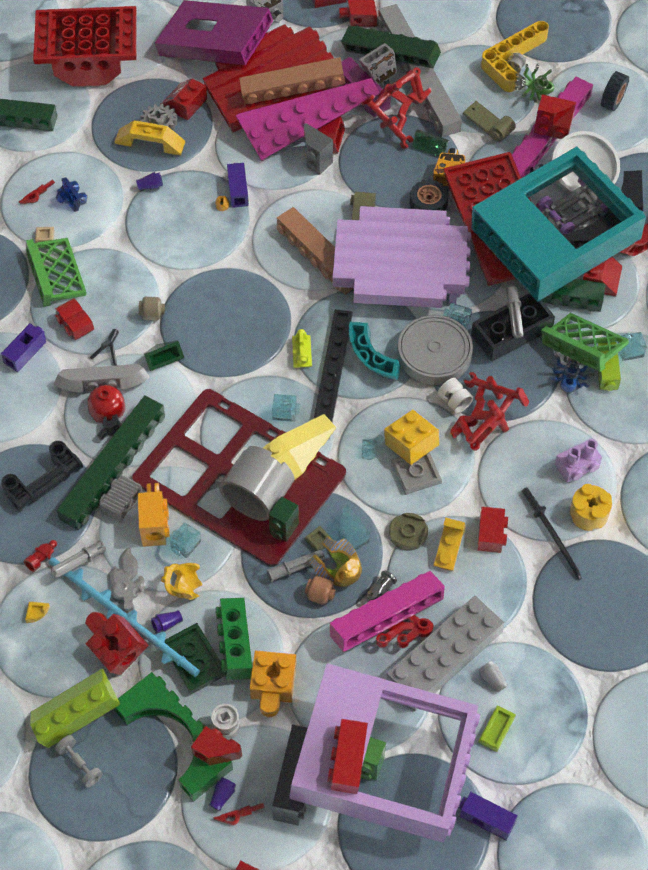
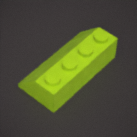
M100 669L31 711L30 725L38 743L50 748L64 737L73 734L119 706L120 702L104 669Z

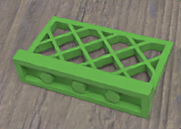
M68 238L34 243L33 239L26 240V255L43 307L51 306L52 301L86 296L87 292ZM65 244L66 246L64 251L56 248L58 245ZM39 248H47L49 251L44 254L39 251ZM55 252L60 256L58 259L50 257V254ZM65 257L71 260V262L67 265L61 262V260ZM48 260L54 264L49 268L43 263ZM57 265L64 268L62 273L54 270ZM68 270L75 273L73 279L65 275ZM53 274L58 278L56 281L48 279V276ZM61 279L70 282L67 287L59 284ZM74 284L80 287L81 290L73 291L70 288ZM55 287L63 291L61 294H53Z
M569 313L551 328L546 326L541 330L543 345L599 372L605 369V363L629 344V339L573 313ZM571 320L577 322L576 324H567ZM582 328L592 329L587 331H581ZM578 329L577 332H568L567 330ZM595 335H604L606 337L595 338ZM584 336H593L590 339H582ZM574 337H579L580 340H575V339H572V338H574ZM610 342H620L619 344L610 345ZM597 343H607L608 345L597 346ZM587 344H594V347H589ZM601 351H609V352H608L607 354H604V353H602Z

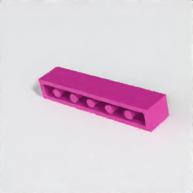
M431 571L420 574L415 579L401 584L398 588L384 593L377 599L370 600L365 605L351 610L348 614L334 619L330 623V637L345 652L443 600L445 586Z

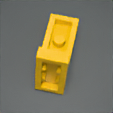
M445 517L434 566L453 571L466 525L465 522Z

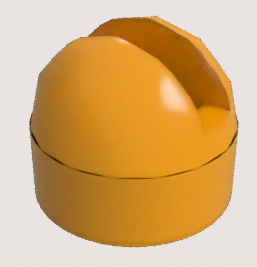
M218 196L216 198V209L225 211L229 208V200L226 196Z

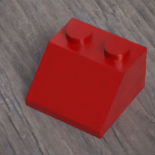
M610 257L584 273L583 280L605 283L604 294L616 297L623 266L613 257Z

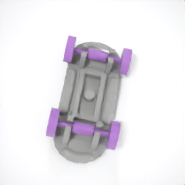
M578 178V183L581 187L553 203L550 196H545L536 204V207L561 234L574 232L579 226L603 211L607 212L609 210L580 178Z

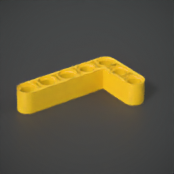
M545 21L535 22L483 51L481 59L482 70L505 92L515 91L518 80V73L507 63L510 60V56L513 53L523 55L544 43L548 36V23Z

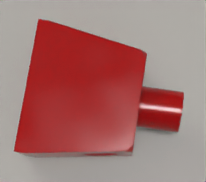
M347 0V7L339 8V18L349 17L351 26L377 27L375 1Z

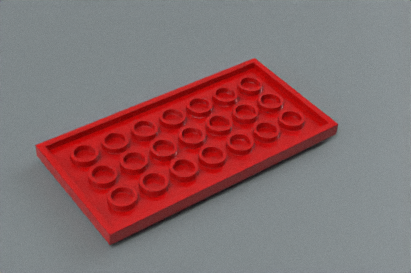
M511 152L443 168L444 176L463 224L468 226V232H471V244L488 286L516 279L471 229L473 206L521 179Z

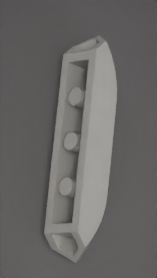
M139 364L63 369L58 373L54 385L71 392L93 391L101 385L127 389L141 384L150 376Z

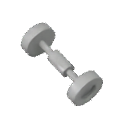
M68 735L58 742L55 750L59 755L67 752L71 754L73 762L80 770L83 769L86 773L82 783L86 788L91 787L101 779L103 773L99 768H94L91 771L88 770L86 762L78 753L72 750L76 740L72 735Z

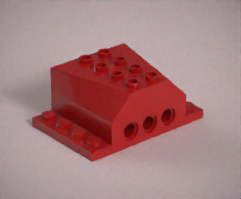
M136 6L36 10L34 64H51L53 75L73 87L107 85L121 74V61L137 60Z

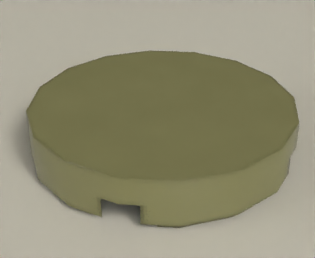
M403 513L400 516H396L390 523L389 536L396 547L402 550H415L425 544L428 538V526L421 516L415 513Z

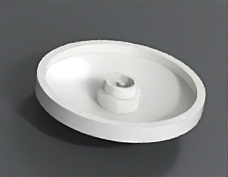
M578 131L565 136L555 147L551 161L577 146L587 154L592 162L598 165L604 174L609 176L614 184L616 183L620 173L619 156L613 145L604 137L593 132ZM574 172L556 181L568 194L581 187L578 183L579 177Z

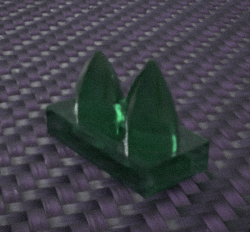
M417 129L412 147L440 156L441 153H447L449 140Z

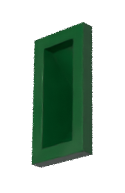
M178 340L156 344L144 353L150 371L185 358Z

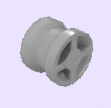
M513 53L507 63L519 74L522 67L526 64V58L520 53Z

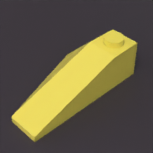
M323 414L278 436L263 448L272 452L271 457L281 464L285 462L293 472L294 478L297 479L305 472L306 467L316 457V453L321 446H324L333 434L336 426Z

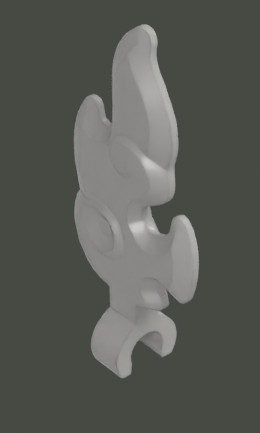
M131 548L124 550L121 555L122 568L118 569L114 566L110 573L111 595L115 599L124 600L125 613L133 610V599L138 596L136 591L143 592L145 589V580L142 576H139L136 582H131V579L138 574V563L131 553Z

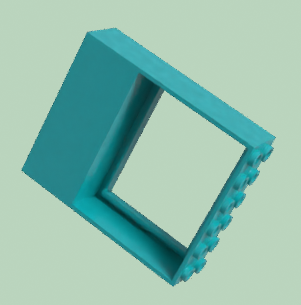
M576 146L473 206L471 229L538 302L640 240L646 216L642 210H639L633 204L630 198H627L622 193L621 189L610 180L609 176L604 174L598 165L592 162L587 154ZM571 172H574L621 221V223L578 249H575L528 199Z

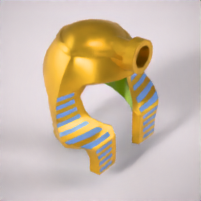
M327 536L322 545L330 552V555H332L337 563V567L335 569H327L325 563L315 554L309 561L315 571V575L331 580L335 586L347 587L354 584L362 574L361 562L355 549L345 538L335 541Z

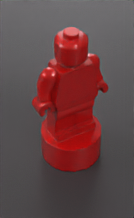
M51 540L48 544L45 543L36 547L35 553L29 555L24 560L25 566L30 571L35 572L41 566L43 560L51 558L50 556L57 546V541Z

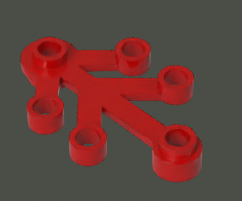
M416 615L407 618L410 622L402 621L386 629L390 630L386 634H378L376 645L384 648L391 640L397 637V646L406 648L418 636L422 638L428 637L433 632L434 625L429 619H419ZM403 631H410L407 635L401 634Z

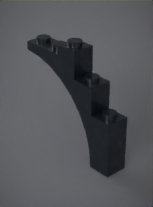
M642 170L624 171L621 191L627 198L633 201V204L639 210L643 211ZM609 209L605 215L593 224L581 230L562 235L575 249H578L621 223V221Z

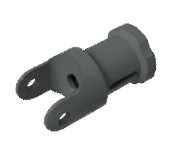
M386 570L382 571L379 580L371 585L367 598L375 600L382 596L393 584L397 583L396 577Z

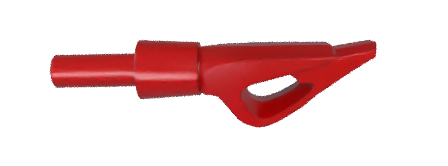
M52 179L45 185L42 184L36 190L27 194L19 201V204L37 203L39 196L55 183Z
M264 803L251 807L247 805L238 810L213 817V819L229 825H236L240 817L251 815L253 811L265 808ZM227 818H235V820L227 821Z

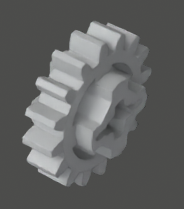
M154 104L153 108L148 106V111L143 110V115H140L141 122L168 126L173 131L175 126H177V114L174 112V109H170L169 105L163 107V104L157 107Z

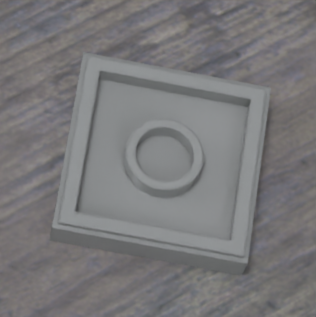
M430 452L412 465L401 457L392 460V465L405 495L442 484V479Z

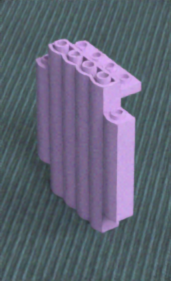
M360 206L359 220L338 219L333 287L354 288V303L442 308V302L446 301L447 293H450L449 304H456L457 297L465 294V287H469L470 276H466V272L470 271V261H467V258H470V247H467V243L471 241V232H468V226L449 225L450 217H446V211Z

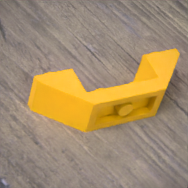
M135 120L120 128L114 141L115 144L129 147L132 146L134 139L162 143L164 153L180 156L185 145V140L168 126Z

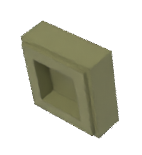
M319 526L305 537V541L315 551H322L325 548L322 543L329 535Z

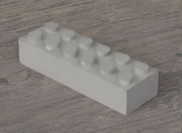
M473 596L387 673L386 680L436 693L503 632L505 622L477 596Z

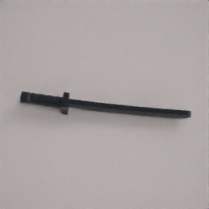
M528 487L522 489V494L526 497L533 510H535L533 516L541 519L577 579H582L576 564L545 516L546 507L538 504Z

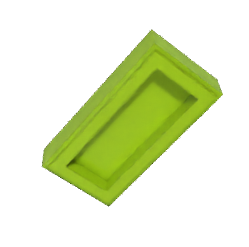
M497 705L478 743L498 752L516 714Z

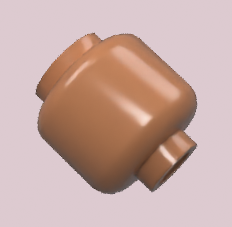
M315 576L313 579H309L305 588V594H307L308 600L326 605L329 600L333 601L336 589H333V582L331 580Z

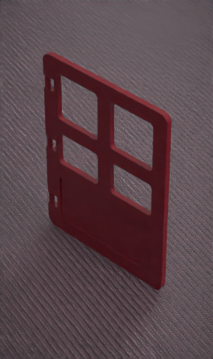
M205 389L135 471L132 478L145 491H147V484L151 483L152 492H155V483H159L163 499H167L168 505L266 565L274 567L281 562L345 478L346 468L318 451L316 457L306 467L305 472L294 480L284 498L299 505V525L287 542L282 539L278 540L271 535L269 519L265 521L252 519L240 513L232 506L222 518H217L197 505L221 475H227L234 465L231 462L254 434H258L271 442L275 438L267 434L269 430L278 434L276 438L286 432L274 427L271 423L235 402L224 398L223 395L216 391ZM224 402L230 407L226 410L219 405ZM208 407L214 408L242 425L220 454H215L185 436L187 431ZM175 447L209 466L185 496L179 495L150 477ZM320 458L327 462V464L322 466L316 461Z

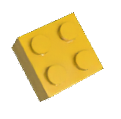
M413 409L384 429L385 445L410 465L439 446V429Z

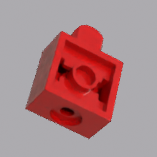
M92 612L86 618L85 624L94 635L85 644L110 673L122 675L149 646L122 616L112 614L107 619L102 613Z

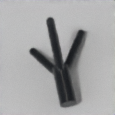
M112 329L107 340L90 356V359H94L109 346L113 365H117L113 344L119 334L117 329Z

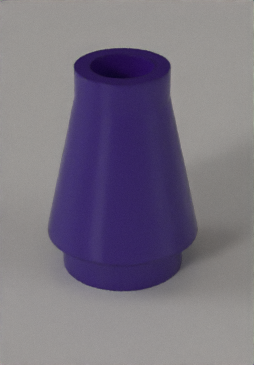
M153 172L136 180L139 190L159 189L160 186H163L160 172Z
M179 610L155 614V617L151 618V624L156 634L166 632L183 621Z
M221 777L216 782L209 806L220 811L234 794L236 784Z

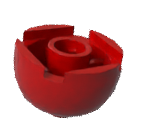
M101 385L95 388L88 397V412L96 422L103 424L105 416L107 421H111L112 415L115 414L121 418L126 410L125 399L122 393L113 386Z

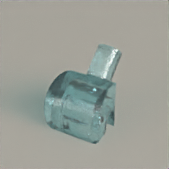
M382 435L374 439H363V459L372 460L377 456L378 445L385 441Z

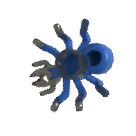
M555 353L554 356L558 367L564 370L558 371L555 365L549 363V367L552 368L554 374H562L559 378L551 376L549 379L554 380L555 383L561 381L560 387L566 393L573 392L576 385L579 388L583 386L589 388L587 383H580L578 378L586 380L590 376H594L595 373H587L585 376H582L579 372H585L588 366L585 365L580 369L578 365H581V363L570 357L567 360L566 355H564V362L567 364L562 365L560 357Z

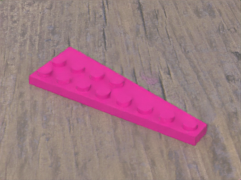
M372 78L240 113L236 115V118L262 161L303 138L305 123L315 129H319L360 106V102L372 94L377 96L380 92Z

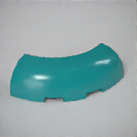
M350 321V342L359 360L375 374L388 379L398 380L401 372L399 360L388 358L373 348L368 323Z

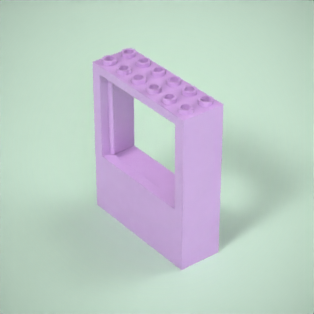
M326 664L291 784L289 799L443 843L446 836L450 837L455 825V814L460 804V793L465 783V772L470 762V751L475 741V731L481 715L477 713L478 705ZM380 698L461 721L438 814L362 792L352 794L330 790L331 782H327L329 768L334 769L335 762L330 760L332 747H337L338 742L337 739H334L335 726H340L341 719L368 723L363 761Z

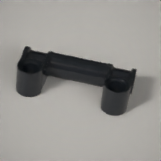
M58 440L50 444L51 460L56 466L28 486H25L15 474H7L2 478L3 491L19 512L27 504L35 502L69 478L72 472L78 468H83L80 459L64 442ZM11 484H14V485H15L14 487H11V488L8 487V486L11 485Z

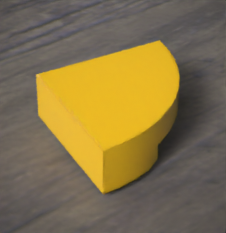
M29 602L25 618L26 623H33L42 619L50 608L49 603Z

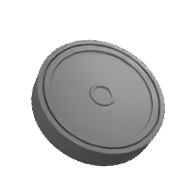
M441 315L423 316L410 322L400 334L398 340L399 363L404 372L418 382L428 385H443L451 378L459 379L470 366L473 351L471 336L463 325L452 318Z

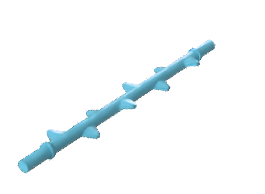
M52 557L49 560V564L51 566H55L60 563L54 557ZM79 568L74 572L69 571L62 575L82 589L81 599L83 601L93 597L107 608V619L112 614L124 617L144 640H148L163 652L162 663L166 664L175 661L178 666L184 668L194 677L199 674V669L188 662L184 656L179 655L165 644V632L154 635L137 622L136 610L125 613L110 601L111 591L109 589L99 593L83 580V569Z

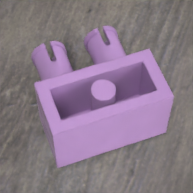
M590 438L556 456L555 466L566 482L576 481L584 474L592 473L599 469L602 456L596 449L598 443L595 439Z

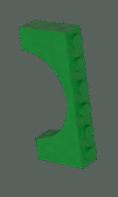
M153 672L118 698L120 705L115 707L114 711L126 725L147 716H164L183 725L190 733L194 742L205 728L200 720L195 721L193 719L191 710L186 705L182 706L178 702L180 699L173 690L169 692L165 687V681L160 676L156 677ZM193 755L187 771L178 779L180 787L194 802L214 786L221 777L226 776L232 771L233 764L232 761L209 765Z

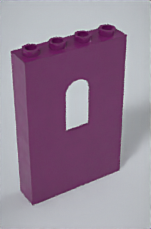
M183 0L155 41V46L159 56L246 65L273 23V18L269 8ZM192 20L217 21L211 31L186 28V24Z

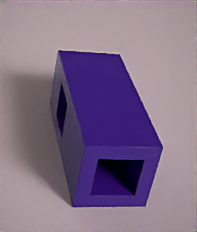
M244 163L227 164L231 208L249 206Z
M29 323L1 352L3 363L19 372L46 343L44 330L39 326L35 327Z
M471 791L468 797L464 796L458 807L461 809V818L507 841L518 815Z

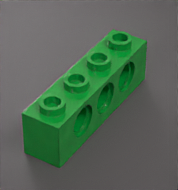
M220 598L219 607L215 608L216 619H220V624H217V634L222 639L219 642V653L223 654L224 658L221 659V672H225L226 680L251 679L252 659L245 598Z

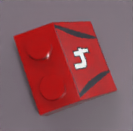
M193 78L181 82L161 104H163V107L169 105L170 109H174L178 116L189 120L207 100L206 85Z

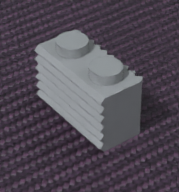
M120 475L118 480L115 479L112 482L111 490L101 497L99 504L103 514L122 522L138 500V493L143 492L140 484Z

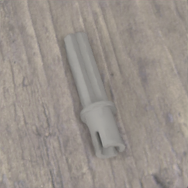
M511 286L506 289L508 298L506 305L509 308L512 335L514 338H521L524 335L520 312L521 301L518 297V288Z
M99 540L87 548L83 547L77 554L51 568L52 574L55 578H58L87 561L91 562L92 558L106 552V547H101L104 543Z
M318 550L287 563L284 561L282 565L267 570L268 578L273 582L286 575L289 577L294 572L312 566L309 561L315 554L324 561V553Z

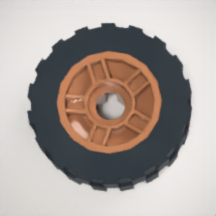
M618 71L613 73L601 98L600 105L611 111H615L618 108L628 87V75Z
M428 179L417 182L410 191V208L445 211L449 198L447 188L436 180Z

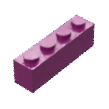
M351 57L341 61L345 84L342 86L371 78ZM373 80L377 89L380 92L382 88ZM378 95L373 99L374 102L379 98ZM388 97L379 107L383 112L390 109L391 97ZM367 104L363 105L367 113H370L374 118L377 117Z

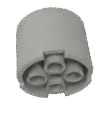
M249 446L242 452L222 480L219 490L223 498L237 511L252 519L265 521L269 519V513L280 497L285 496L295 478L285 462L281 464L271 457L272 452L261 447Z

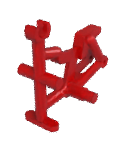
M418 67L408 71L406 75L393 84H387L380 91L379 98L375 102L373 101L375 98L373 94L360 102L362 106L367 104L383 121L379 125L381 129L388 127L401 140L400 146L403 149L409 147L406 144V140L409 143L414 141L412 136H405L402 132L407 120L406 112L412 102L418 105L431 93L430 87L423 92L420 79L421 71ZM410 81L413 92L406 96L399 89ZM390 96L402 103L397 117L389 118L379 108Z
M470 372L469 375L472 380H464V383L468 388H473L475 385L479 386L475 395L476 406L470 416L462 415L458 418L450 434L453 438H456L463 432L467 443L470 444V448L473 451H477L480 448V444L497 426L503 432L509 430L505 420V412L514 399H518L522 406L525 407L528 406L529 400L524 390L520 387L515 391L497 385L493 376L487 377L485 381L478 379L474 372ZM485 389L491 390L498 400L502 399L503 395L507 396L500 407L495 404L494 400H489L487 402L489 411L483 410L486 402L483 398ZM478 420H485L473 433L471 432L469 427L476 426L479 422Z

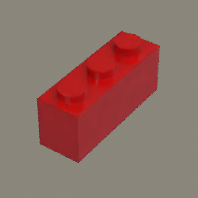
M341 719L340 726H335L334 739H337L338 742L337 747H332L330 760L335 762L334 769L329 768L327 782H331L330 790L352 794L358 793L368 723Z

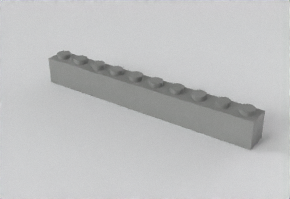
M397 4L378 10L377 23L382 27L383 32L388 31L392 34L415 37ZM401 62L402 69L406 73L415 67L420 69L423 92L427 88H431V93L421 104L423 107H426L429 119H432L434 122L435 130L439 131L441 137L461 132L462 120L435 71L432 68Z

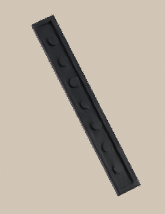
M334 310L314 419L325 414L333 423L349 338V324L353 316L352 311Z

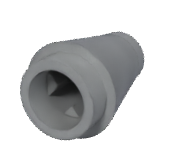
M492 660L479 669L480 676L497 692L502 691L508 686L497 663L494 664Z

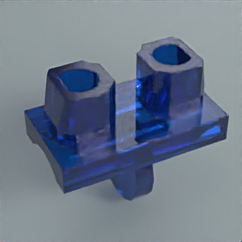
M67 177L62 178V186L57 190L56 200L59 203L65 202L69 204L74 212L79 211L80 205L86 204L88 196L85 192L78 193L80 187L77 181L70 182Z

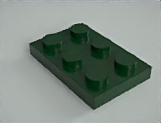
M198 623L165 639V644L179 655L184 656L188 662L200 670L199 674L194 677L184 668L178 666L175 661H171L190 694L225 676V672H221V661Z

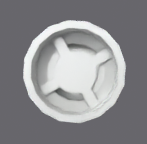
M456 378L447 380L438 390V395L445 403H448V406L455 414L464 411L473 401V396L466 389H463V385Z
M221 704L214 708L211 715L213 728L219 730L223 737L228 740L236 737L240 731L237 709L230 704Z

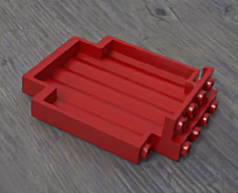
M284 24L264 35L246 65L215 62L218 71L202 79L209 95L232 133L242 129L236 118V115L337 87L294 94L245 105L240 85L241 77L334 59L331 52L326 51L327 47L324 41L319 40L320 37L316 30L309 26L294 34L292 28H288Z

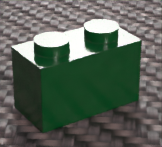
M281 496L269 513V529L274 538L287 542L299 525V505Z

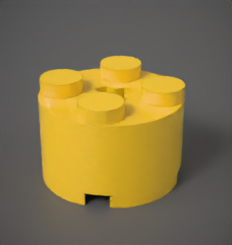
M584 484L574 493L569 512L573 523L586 531L602 528L607 523L612 508L611 494L599 486Z

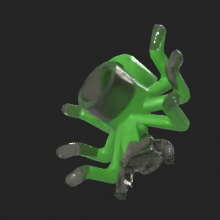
M525 64L526 69L523 75L528 80L521 74H515L518 76L516 77L518 80L515 82L517 86L515 89L520 91L527 86V90L522 94L523 97H526L527 93L532 89L530 100L534 101V103L537 102L534 93L537 94V98L540 101V95H549L554 91V84L548 81L546 77L552 72L551 69L544 75L535 78V74L539 69V64H536L531 74V79L527 74L529 66Z

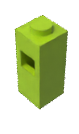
M610 342V345L617 344V342ZM598 343L597 346H604V345H608V344H607V343ZM601 351V352L604 353V354H607L609 351ZM618 353L605 363L604 370L598 371L599 390L613 391L619 389L621 374Z

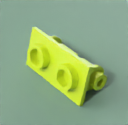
M299 329L296 336H292L293 368L312 367L311 337L307 335L305 330Z

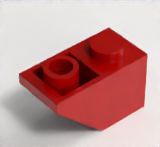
M205 726L191 746L192 754L209 765L238 760L242 757V748H240L241 745L233 739L228 740L224 738L219 730L215 728L210 729Z

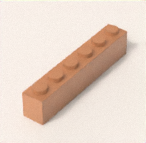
M340 57L240 78L245 105L345 84Z
M294 207L278 216L276 226L278 232L281 235L284 234L288 238L289 243L293 246L295 245L301 255L306 256L313 267L318 268L323 276L333 283L335 247ZM335 287L338 291L340 290L344 295H346L354 289L345 287Z

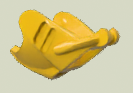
M175 563L164 567V576H162L161 581L164 583L166 591L172 596L189 600L195 599L199 595L194 593V589L203 585L196 573L200 569V566L196 563L180 565ZM173 572L177 575L174 586L170 584Z

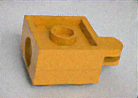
M151 483L147 484V492L138 493L139 531L142 546L166 545V538L170 537L167 499H163L159 483H155V492H152Z
M255 650L250 683V698L260 700V712L266 717H273L278 714L280 702L292 703L297 666L296 654Z

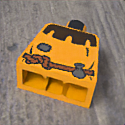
M450 148L448 153H441L434 169L433 181L436 180L442 183L443 186H448L443 168L466 163L465 156L458 154V150L455 148Z

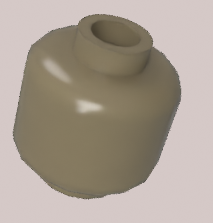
M145 296L142 298V301H139V315H141L143 320L158 321L161 314H165V304L161 303L159 297Z

